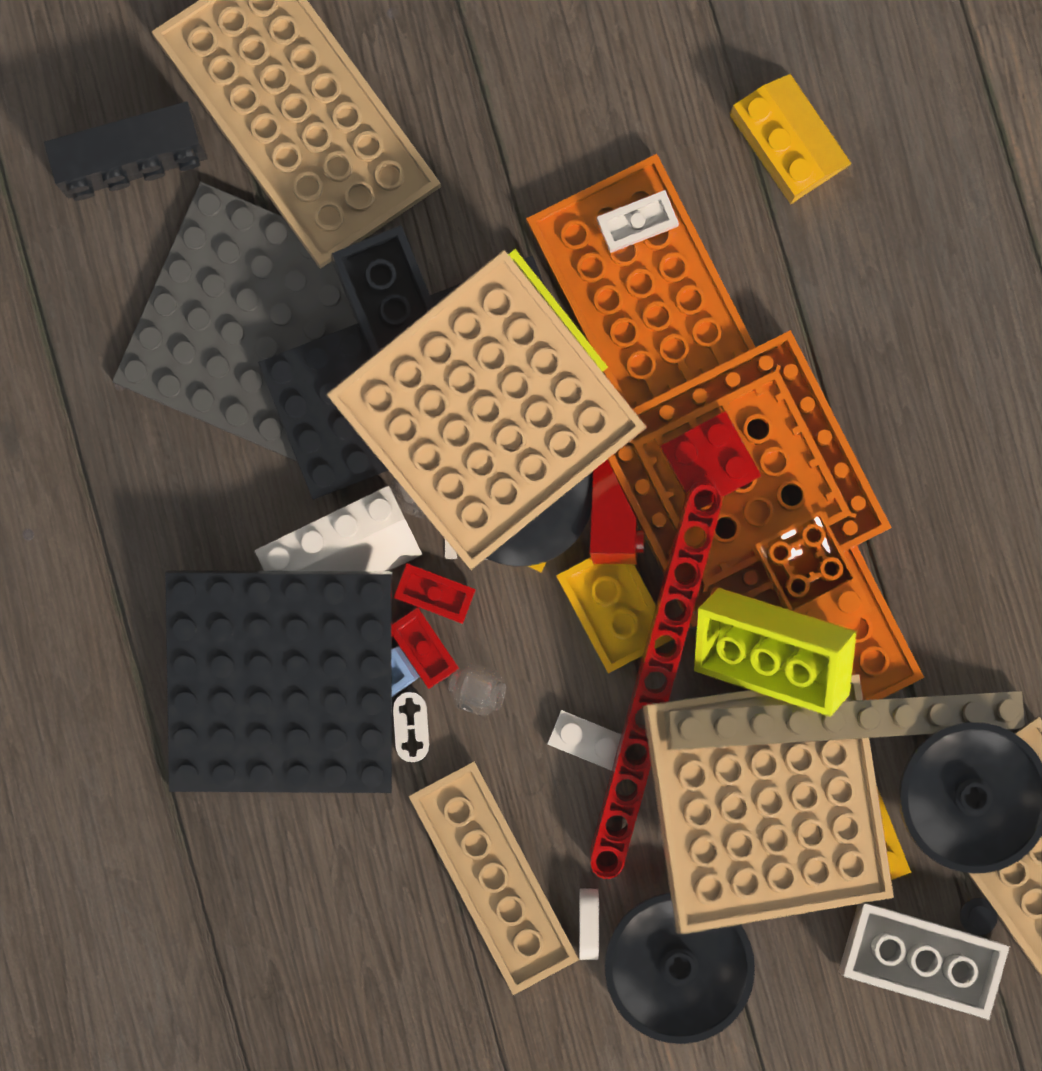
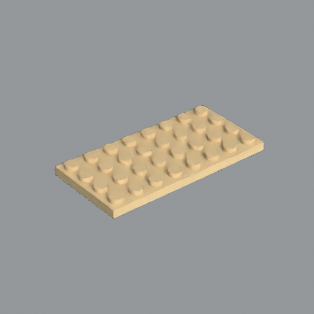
M199 0L151 31L156 42L320 269L332 261L331 253L361 242L441 187L437 177L307 0Z

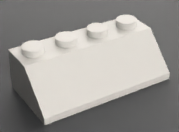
M389 485L254 550L264 571H391L422 556L421 550Z

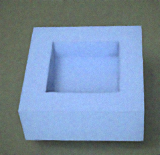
M400 646L392 649V697L420 677Z

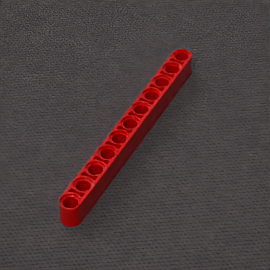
M708 482L693 484L685 497L590 848L589 857L592 870L603 879L616 877L624 867L651 768L646 725L638 723L635 720V715L643 706L669 702L721 511V493L714 485ZM701 490H710L714 495L712 506L705 510L696 508L694 504L695 495ZM692 526H699L704 531L702 542L695 546L686 544L684 540L686 530ZM681 563H690L694 566L693 577L685 582L677 580L674 576L676 567ZM672 599H679L685 604L683 613L678 617H669L664 612L666 603ZM669 635L675 639V646L670 652L660 653L654 648L655 642L660 636ZM654 671H659L665 675L664 684L657 689H651L645 685L646 676ZM638 743L646 748V752L641 759L631 760L625 755L626 749L631 744ZM624 779H630L636 784L635 791L627 796L618 794L616 791L617 784ZM620 815L627 820L625 827L619 831L610 830L606 826V822L611 816ZM611 851L617 856L616 861L610 866L600 865L596 859L601 852Z

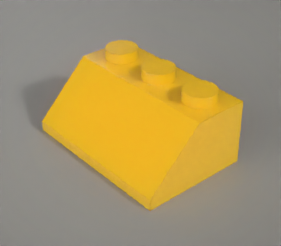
M791 74L761 86L732 107L730 112L731 118L790 205L851 165L850 160Z

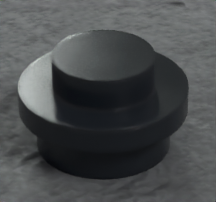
M972 898L961 908V924L971 934H988L997 924L998 915L988 900L984 898Z

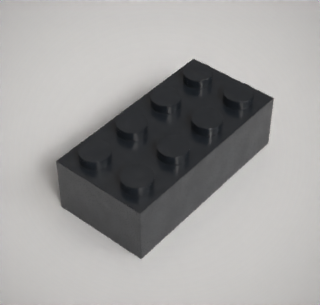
M188 101L44 141L56 186L67 198L73 197L75 201L95 196L94 191L107 187L110 191L124 189L130 186V181L144 177L145 181L156 180L166 175L165 171L178 167L180 171L195 169L201 165L200 161L208 159L197 118Z
M401 225L331 253L332 263L371 357L434 307L432 298Z

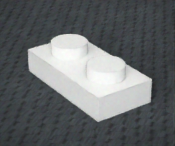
M666 190L596 218L610 253L679 226Z
M561 710L548 745L612 771L621 734Z

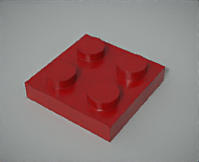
M726 411L660 446L685 495L693 484L708 482L718 489L723 498L762 476ZM701 490L694 497V504L698 509H702L714 502V495L710 490Z

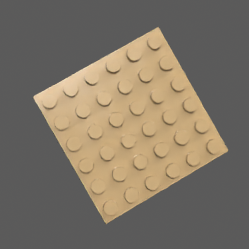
M505 250L500 252L327 393V396L470 570L646 428Z
M859 674L852 675L850 694L844 701L863 700ZM749 690L643 706L676 932L678 934L894 898L869 738L668 750L665 712L790 705L791 703Z

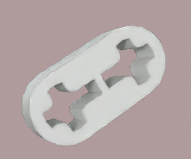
M412 692L403 693L397 697L393 706L395 746L397 754L401 759L414 763L426 757L429 751L427 706L425 700L420 695ZM407 698H413V703L420 704L421 707L420 712L414 713V725L408 726L407 715L400 713L399 710L400 706L406 705ZM408 729H415L416 741L423 742V749L417 750V756L414 757L410 756L408 750H403L402 743L409 740Z
M580 888L579 960H598L599 891L598 889Z

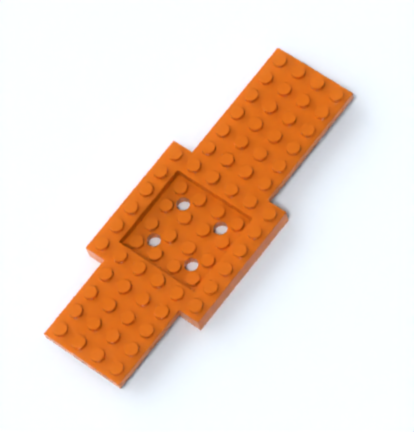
M658 154L526 218V222L586 340L608 366L603 371V374L646 426L643 431L609 457L608 461L641 530L645 531V538L664 575L686 495L663 455L660 446L726 411L762 475L722 498V507L718 520L721 518L732 520L736 531L734 536L729 539L720 538L716 532L714 533L691 617L690 627L697 626L698 608L718 588L782 607L754 545L821 511L874 609L870 613L843 626L856 631L852 675L859 674L863 700L883 699L923 679L924 676L857 546L892 528L792 331L790 330L755 347ZM666 190L679 226L610 253L597 223V216ZM755 419L764 421L768 427L767 436L761 440L753 439L747 431L750 421ZM794 485L799 488L802 495L799 504L790 506L783 502L781 498L783 487ZM710 504V505H708V506H706V507H704V508H702V509H703V510L708 509L710 506H712V504ZM699 526L688 528L684 534L685 543L688 545H698L704 538V531ZM690 563L679 564L674 571L675 578L683 582L690 580L694 575V566ZM676 599L682 611H684V602Z

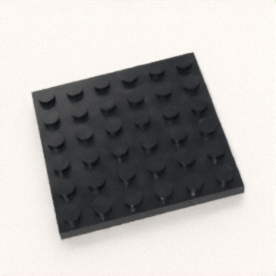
M166 571L169 792L392 793V571Z

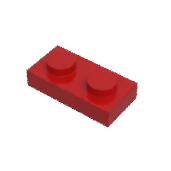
M406 563L394 598L463 624L476 589Z
M418 607L392 624V636L428 689H431L460 669Z

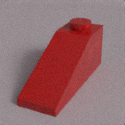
M607 459L593 470L590 540L592 563L637 565L638 553H644L645 531L638 530L636 517Z

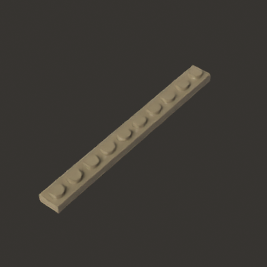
M1022 691L844 701L831 717L794 704L665 712L668 750L934 734L951 725L967 722L989 723L1005 729H1021L1025 727Z

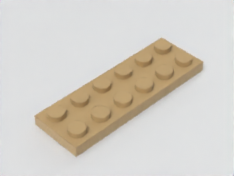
M475 761L409 796L513 995L579 960Z

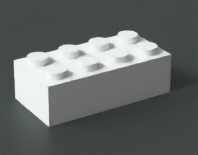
M865 902L857 905L838 972L844 977L989 1020L1009 946Z

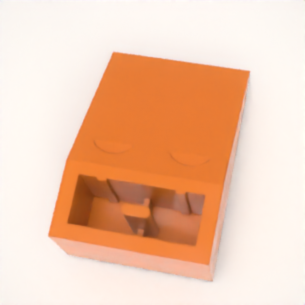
M821 511L754 545L782 608L841 627L874 610Z

